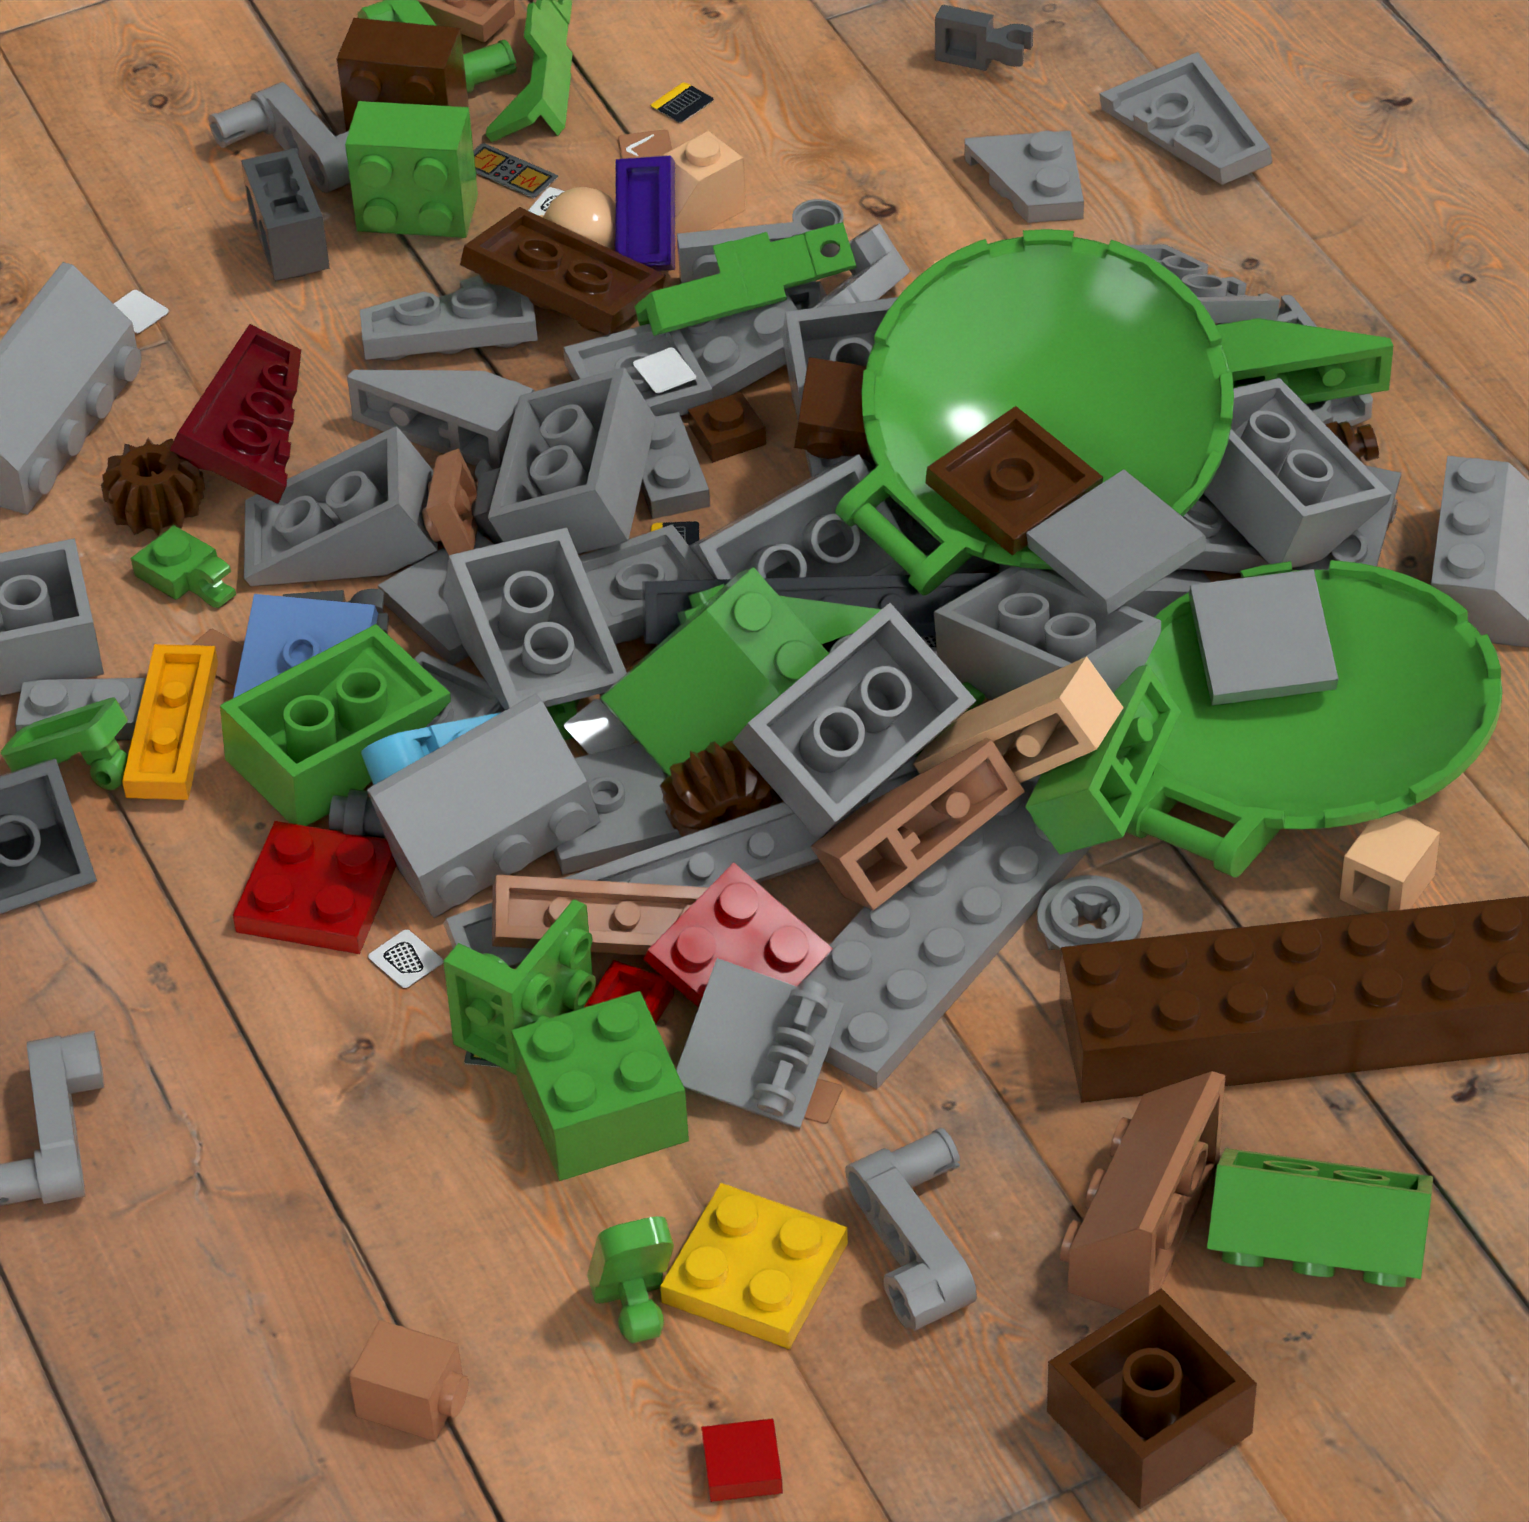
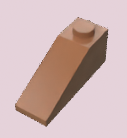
M986 738L860 807L810 847L844 898L874 911L1025 791L993 741Z

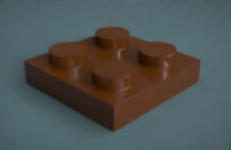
M1015 406L929 465L926 471L925 483L1013 556L1028 545L1026 535L1028 531L1102 484L1103 476Z

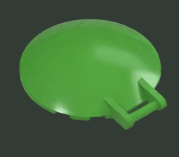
M1041 229L1024 230L1022 237L1000 240L990 244L984 239L956 250L920 274L899 295L887 311L875 333V342L868 358L866 370L863 373L862 411L867 442L877 467L840 500L835 513L848 526L857 525L895 560L910 575L909 583L923 596L934 591L973 555L995 563L1020 568L1053 569L1030 550L1028 545L1013 556L925 483L926 471L929 465L1017 406L1102 475L1103 482L1124 469L1183 517L1196 504L1211 483L1222 461L1230 435L1234 405L1233 377L1221 345L1222 337L1197 296L1175 274L1144 253L1118 241L1111 240L1108 245L1095 240L1074 237V231ZM889 495L941 543L928 557L876 509Z
M1330 560L1329 570L1314 569L1339 679L1336 690L1212 705L1191 610L1189 592L1154 617L1161 620V633L1145 665L1148 664L1181 710V713L1126 833L1138 838H1144L1147 835L1158 838L1213 861L1214 868L1217 871L1235 878L1243 873L1281 829H1321L1353 825L1402 811L1424 801L1457 779L1478 758L1496 728L1501 712L1503 694L1501 666L1497 652L1488 634L1481 635L1468 621V611L1447 594L1423 581L1382 567ZM1291 561L1241 570L1240 574L1241 578L1302 570L1292 571ZM1179 801L1235 825L1224 837H1221L1170 816L1167 813Z

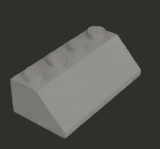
M61 263L0 340V507L27 515L41 496L47 494L52 489L57 475L69 459L80 452L85 438L97 422L108 415L113 401L125 385L136 378L141 366V352L137 348L133 322L73 264Z

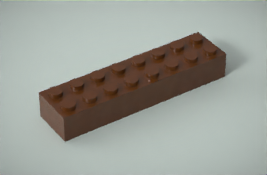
M1529 896L1061 947L1059 999L1081 1103L1143 1096V1094L1211 1071L1225 1075V1087L1529 1053Z

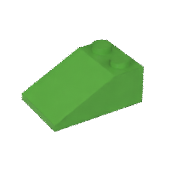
M752 567L739 572L600 697V700L669 777L671 776L670 767L675 763H681L690 758V751L696 753L703 751L710 742L714 741L720 747L728 741H733L749 721L829 653L760 573Z
M375 624L221 704L220 714L225 760L289 823L308 826L330 813L331 801L334 795L348 796L350 789L363 790L372 781L361 755V751L382 738L399 732L425 728L451 702V695L441 683Z

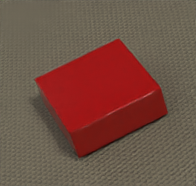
M613 960L584 1008L640 991L656 1025L674 996V986L663 976Z
M774 1418L701 1427L710 1502L783 1493Z

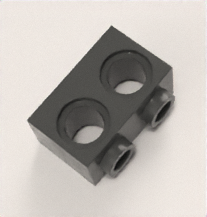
M296 148L241 160L249 214L274 280L301 277L308 273L330 269L323 216Z

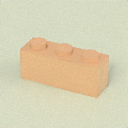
M1086 656L964 712L951 726L922 750L913 765L922 774L988 738L993 741L1018 782L1022 783L1097 750L1124 707Z

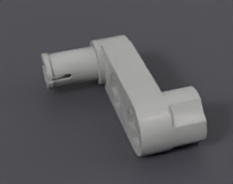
M284 82L252 93L250 101L220 113L209 115L211 132L221 148H226L234 142L262 131L266 134L272 133L275 140L284 150L296 148L306 175L323 193H328L350 184L345 146L349 131L334 136L295 91L290 89Z
M880 223L873 225L849 241L857 268L850 270L852 275L812 308L878 300L910 272V269Z
M95 1030L27 1042L40 1149L34 1150V1158L0 1164V1206L42 1198L43 1204H50L85 1197L72 1093L104 1088V1076Z
M941 1127L932 1131L931 1134L893 1152L883 1148L847 1165L845 1168L846 1180L855 1201L865 1214L868 1222L901 1266L884 1275V1288L900 1323L906 1329L911 1328L914 1331L975 1302L977 1298L974 1279L965 1260L912 1189L940 1174L960 1167L958 1163L960 1157L950 1135Z

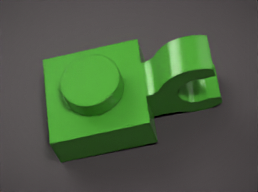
M175 525L131 557L136 577L175 600L190 590L210 606L220 608L236 595L235 589L226 585L221 580L231 572V568L224 560L217 557L216 549Z

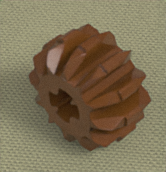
M148 437L143 446L134 447L124 444L123 455L108 457V468L102 474L103 483L101 488L103 498L108 504L110 515L114 518L116 525H129L134 535L141 533L147 528L153 529L158 536L162 528L175 525L182 529L184 518L199 515V505L201 500L204 499L203 491L205 490L203 472L193 466L186 458L170 451L174 442L173 439H168L158 445L153 444Z
M714 741L710 742L703 751L698 753L690 751V758L684 762L673 764L670 767L671 776L667 777L660 784L663 793L662 800L666 807L665 813L672 827L678 830L681 837L768 808L774 801L769 783L733 744V741H728L721 747Z

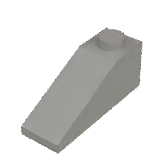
M352 370L347 376L354 421L384 432L398 426L410 442L443 454L459 449L465 462L477 466L479 461L486 459L492 469L501 468L519 396L535 392L533 388L486 371Z

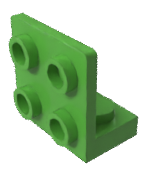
M573 899L516 970L509 967L501 958L493 954H481L460 943L455 946L443 961L453 1045L516 1075L512 1029L584 1008L596 984V978L592 973V934L589 933L586 904Z

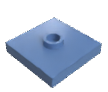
M254 594L233 698L377 624L378 612L375 605Z

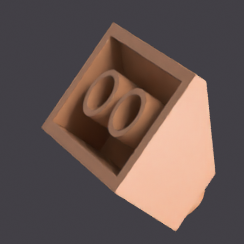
M1211 1071L1143 1094L1132 1119L1125 1117L1120 1119L1111 1143L1110 1156L1113 1159L1108 1170L1098 1168L1095 1171L1086 1196L1085 1206L1088 1208L1083 1222L1073 1220L1070 1223L1062 1243L1060 1259L1069 1263L1068 1293L1127 1311L1162 1288L1219 1162L1225 1075Z

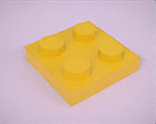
M720 1183L660 1286L661 1302L790 1349L848 1245L847 1227Z

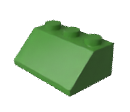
M1225 1148L1217 1164L1207 1249L1223 1251L1222 1261L1233 1265L1263 1267L1265 1257L1293 1261L1292 1271L1304 1275L1334 1277L1335 1267L1364 1271L1363 1281L1388 1287H1405L1407 1277L1421 1279L1433 1176Z

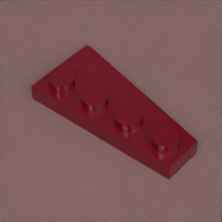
M249 324L177 432L170 451L186 458L193 466L199 469L212 471L279 504L287 486L288 474L285 473V467L290 458L291 443L288 440L290 429L294 423L295 409L292 408L298 387L301 349Z

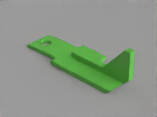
M536 0V4L534 2L528 4L524 38L534 50L531 80L487 127L486 136L491 142L533 124L540 115L557 136L565 128L573 55L566 45L572 0Z
M843 222L770 242L768 232L713 245L720 271L719 274L652 291L634 307L639 326L650 323L653 336L785 301L787 300L784 290L786 288L823 279L855 269L857 266ZM827 244H836L840 248L839 253L834 257H825L821 254V250Z

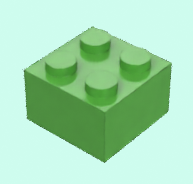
M358 101L345 143L356 230L359 232L467 238L478 197L469 107Z
M640 991L511 1030L517 1082L559 1181L689 1141L685 1088Z

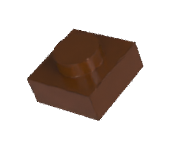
M742 392L688 409L689 428L712 463L766 445V428Z

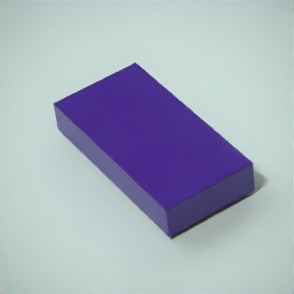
M671 155L616 159V252L656 271L675 270V161Z

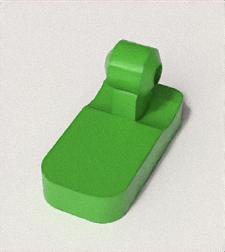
M111 697L33 722L31 725L19 730L0 753L12 772L48 759H56L57 763H61L80 752L86 763L91 766L90 775L93 781L101 788L113 790L122 784L128 754L119 749L120 746L114 737L126 724L128 718L116 698Z
M648 1217L618 1224L599 1233L596 1239L587 1273L595 1303L598 1304L621 1300L622 1309L618 1318L621 1334L631 1344L660 1337L664 1326L662 1310L652 1299H649L647 1292L660 1288L663 1272L667 1271L674 1248L665 1217Z

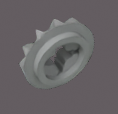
M1095 875L1076 876L1057 883L1044 894L1037 911L1038 931L1044 934L1048 950H1058L1066 946L1139 939L1143 923V910L1136 895L1125 885L1113 879ZM1078 915L1080 917L1084 916L1089 921L1101 918V929H1096L1091 924L1078 927Z

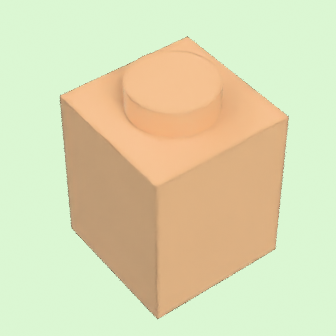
M1398 813L1371 820L1344 855L1340 900L1368 913L1411 909L1435 876L1440 832L1425 826L1416 819L1407 818Z

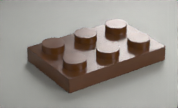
M518 207L465 244L460 261V266L479 274L484 281L493 285L505 286L528 297L530 302L538 307L554 309L577 320L587 330L602 332L607 335L636 314L634 306L652 291L663 289L666 277L665 274L521 207Z

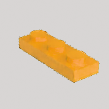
M154 644L122 780L126 798L189 800L218 667L215 646Z

